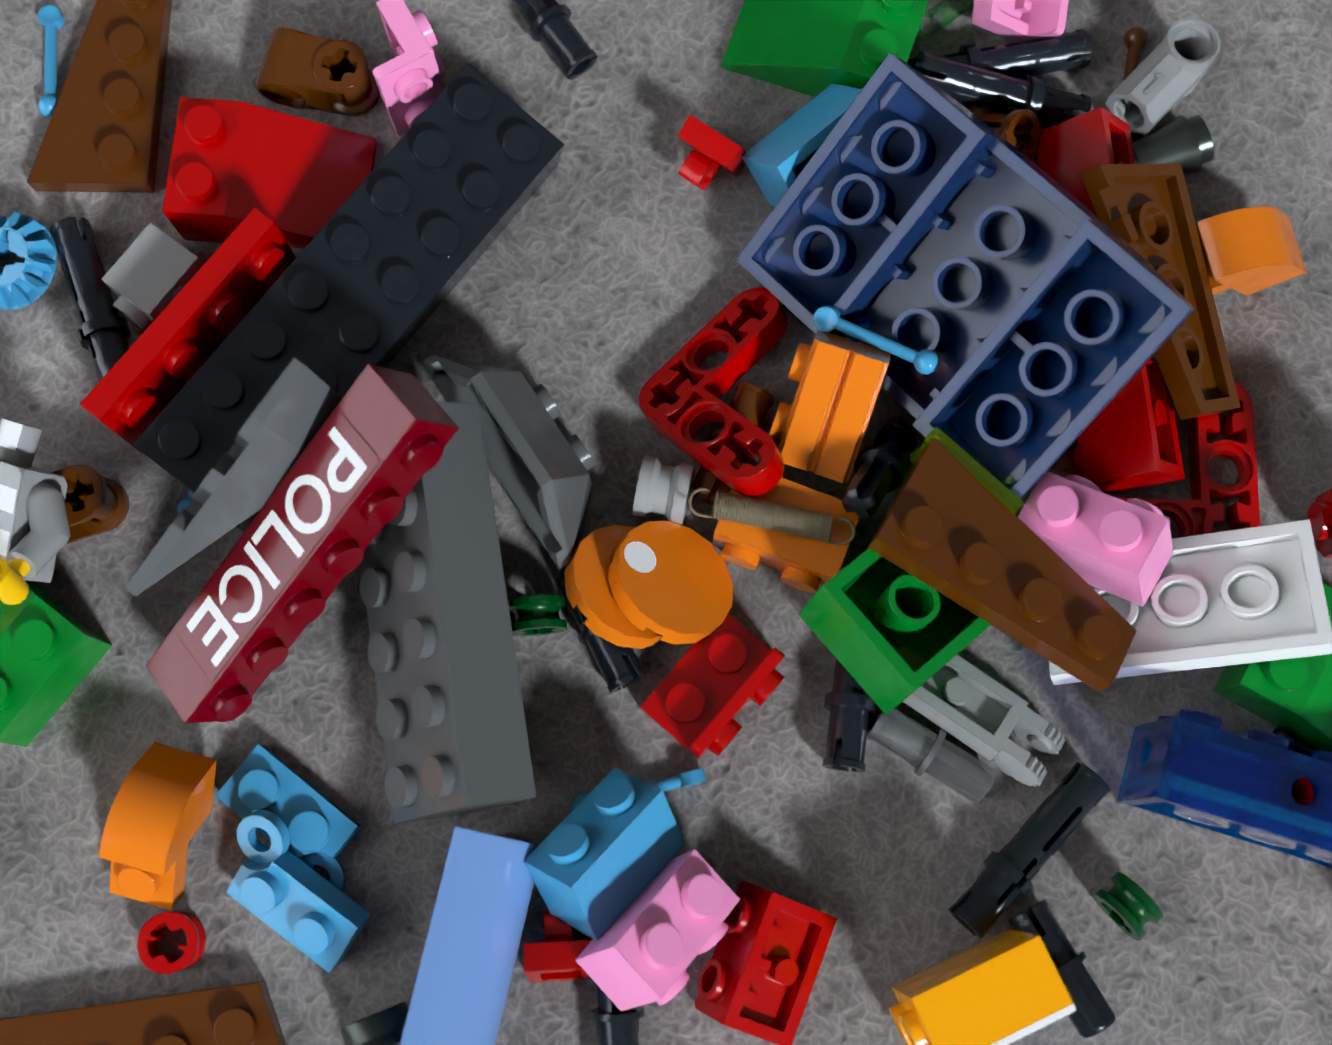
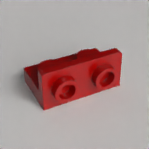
M727 614L723 623L716 630L694 643L640 706V710L698 760L708 749L716 756H719L743 728L734 719L750 699L758 706H761L785 678L784 675L776 670L785 655L776 647L771 650L731 615Z
M742 881L736 892L740 900L724 920L728 925V929L717 943L712 958L704 965L700 973L695 1008L722 1025L777 1045H792L837 918L762 887Z

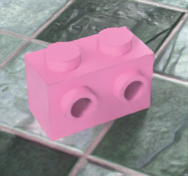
M1047 471L1035 485L1018 515V518L1089 585L1142 607L1146 604L1173 554L1169 518L1165 517L1157 507L1141 499L1129 498L1127 501H1123L1102 493L1097 485L1078 475H1067L1066 478Z
M693 849L672 858L598 941L593 939L575 961L620 1011L653 1002L663 1005L673 999L687 984L690 975L685 969L696 955H701L710 950L725 935L728 925L724 920L740 899L697 850Z

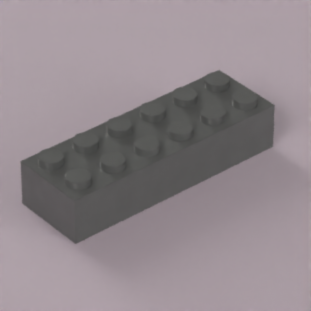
M436 401L459 429L444 447L440 461L420 478L403 500V507L399 514L383 526L364 551V557L361 561L362 576L359 590L361 600L367 609L370 633L368 660L372 670L375 672L379 703L376 712V724L384 742L387 766L384 786L387 800L392 806L394 824L465 815L537 797L479 404Z

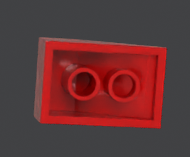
M180 97L162 212L184 240L223 243L254 208H257L275 222L290 248L304 249L374 170L377 141L369 136L242 101Z

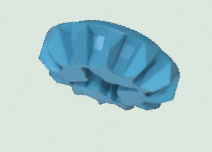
M15 211L10 216H0V255H8L11 251L16 256L25 260L24 263L15 262L14 265H5L4 268L0 266V309L2 310L21 309L38 300L50 286L57 266V249L49 230L38 220Z

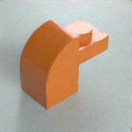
M1255 206L1241 208L1197 222L1199 228L1197 231L1213 295L1233 289L1246 296L1307 273L1290 218L1275 207Z
M154 742L133 766L123 781L111 806L100 844L99 858L111 861L110 893L173 910L184 892L188 843L209 816L212 809L216 759Z

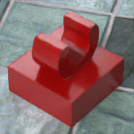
M689 115L677 136L694 150L685 159L678 174L703 191L706 190L714 179L719 166L738 176L746 164L742 158L746 151L738 144L692 115Z
M544 910L545 942L523 944L524 973L529 982L541 983L591 979L575 960L592 940H575L574 927L553 916L549 910Z

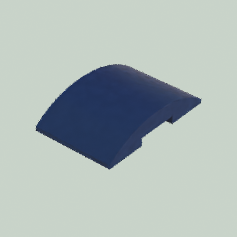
M891 52L736 259L814 334L818 331L813 321L815 312L823 306L831 305L838 309L841 318L918 352L925 349L935 352L939 358V366L934 373L929 375L920 374L915 369L913 363L891 354L881 387L916 419L912 425L927 440L931 441L934 437L1011 511L1195 310L1191 303L1152 265L1070 192L976 115ZM836 329L829 331L830 333L849 338L854 342L870 345Z

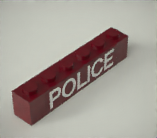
M372 364L366 366L145 665L184 723L234 721L235 718L239 717L249 708L254 693L268 675L286 660L289 653L288 649L305 627L320 616L325 609L326 600L343 578L361 563L364 551L383 526L399 514L403 507V500L420 478L440 461L444 447L458 431L459 427L414 375Z

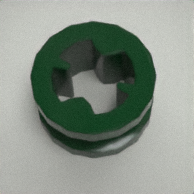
M541 594L508 600L509 611L515 614V622L511 624L513 636L548 635L567 630V621L559 616L560 608L565 606L564 596Z
M1117 872L1111 877L1113 887L1109 891L1099 889L1094 894V899L1099 907L1122 931L1133 939L1140 941L1145 936L1143 929L1145 923L1148 921L1158 923L1163 918V913L1154 900L1137 883L1123 873Z

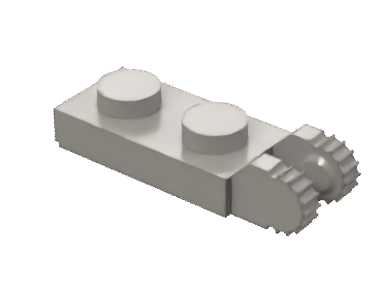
M959 655L951 659L903 701L987 760L991 761L993 759L1002 772L1029 787L1040 786L1048 771L1045 770L1046 766L1042 764V761L1030 755V752L1008 738L1011 732L1014 731L1018 739L1027 745H1031L1034 750L1036 749L1046 755L1051 754L1054 756V754H1058L1065 742L1064 735L1060 732L1061 730H1058L1055 725L1049 724V721L1028 708L1027 705L1029 703Z

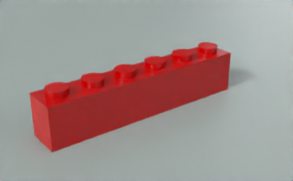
M1103 107L1096 108L1042 130L1037 157L1033 162L1097 216L1080 173L1100 164H1135L1130 126ZM1153 355L1077 438L1078 446L1074 452L1077 472L1079 476L1097 485L1104 493L1120 494L1185 479L1173 400L1156 358Z

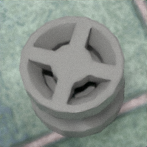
M645 454L635 492L633 516L645 519L651 514L665 516L668 521L683 525L695 464L682 461L676 466L662 464L657 456Z

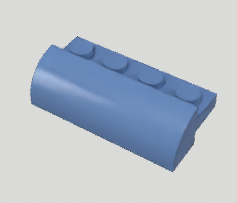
M454 827L400 1045H496L534 886V881L523 861L539 845L469 828Z

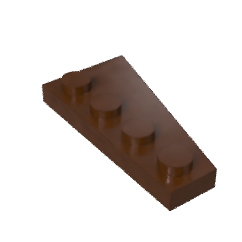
M96 0L27 183L35 191L154 193L172 0Z
M1181 163L1100 164L1080 173L1097 217L1138 252L1195 308L1154 354L1180 419L1219 414L1241 408Z
M934 437L923 449L868 546L869 549L1099 693L1113 685L1137 632L1126 619Z
M265 980L0 1019V1045H287Z

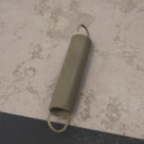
M695 489L688 499L690 510L694 514L705 518L723 519V521L745 524L746 526L749 525V527L755 526L765 530L778 531V533L784 532V534L787 533L788 535L810 538V540L826 541V543L834 545L849 544L856 535L854 523L850 519L839 517V520H844L851 525L853 529L852 536L845 542L829 540L833 516L832 514L819 513V511L803 510V508L781 505L780 503L777 504V502L771 503V501L768 502L761 499H752L748 496L742 497V495L729 494V492H720L718 490L711 515L695 511L691 503L692 497L696 492H710V489Z

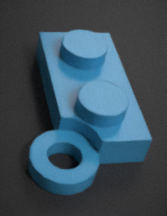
M258 744L215 796L242 819L257 810H268L278 815L289 831L290 844L288 851L311 869L316 866L326 868L330 874V883L342 892L345 886L346 875L343 865L337 857L362 826L266 746ZM256 828V831L271 843L269 834L261 828Z
M268 810L254 811L239 823L236 832L237 842L241 851L249 859L240 866L226 893L330 974L344 960L371 914L288 851L290 844L289 831L278 815ZM256 828H261L269 834L271 846H265L257 839Z

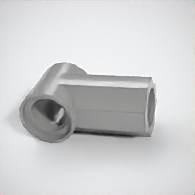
M1191 17L1180 19L1172 24L1163 41L1109 96L1106 106L1110 109V112L1129 124L1131 133H1140L1146 136L1182 97L1193 92L1220 51L1221 41L1217 31L1209 23Z

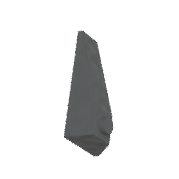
M293 358L237 433L238 436L234 441L235 444L210 470L193 495L194 499L172 522L124 589L138 596L259 511L343 398L307 366Z

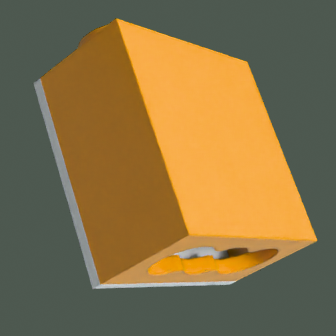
M1011 929L891 986L898 1004L889 1008L895 1026L906 1045H1008L1077 1011L1040 935Z

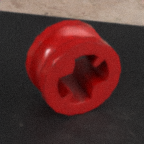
M172 911L154 915L143 925L138 934L137 950L140 960L146 968L159 974H172L189 969L199 961L205 950L206 934L204 926L197 917L188 912ZM166 925L170 931L183 929L186 933L187 944L178 946L179 949L184 951L179 959L173 953L161 955L158 951L157 940L166 938L160 933L161 929Z

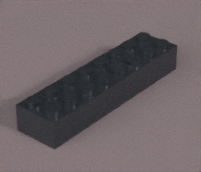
M467 63L132 445L195 494L210 470L235 444L234 441L238 436L237 433L293 358L307 366L342 398L368 364L386 368L556 169L564 143ZM259 511L236 527L244 532Z

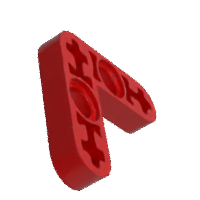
M764 287L751 288L735 296L647 380L641 388L638 397L641 410L659 434L734 491L744 496H757L767 493L781 480L785 468L783 458L769 434L719 399L786 332L788 321L780 301ZM717 351L728 353L725 361L718 367L710 370L699 368L703 359L709 354ZM691 377L696 385H692L688 378ZM669 399L675 403L671 406L665 402ZM711 422L725 423L723 431L715 439L708 442L695 441L697 432L706 424ZM739 447L742 453L752 461L758 462L761 459L762 461L755 467L747 463L741 466L735 451Z
M1236 382L1234 383L1241 408L1233 409V414L1223 421L1222 440L1212 443L1207 442V439L1213 438L1220 432L1218 414L1187 419L1192 500L1141 499L1157 507L1163 515L1168 516L1176 523L1179 531L1178 538L1214 533L1213 527L1224 520L1225 510L1224 502L1212 505L1210 499L1222 501L1234 497L1239 498L1240 502H1236L1226 508L1229 527L1244 529L1260 526L1253 405L1250 395L1244 387ZM1235 437L1236 441L1228 440V438ZM1211 456H1226L1236 465L1238 478L1233 486L1219 485L1209 476L1207 466ZM1118 498V499H1121V500H1123V501H1127V499H1129V498Z

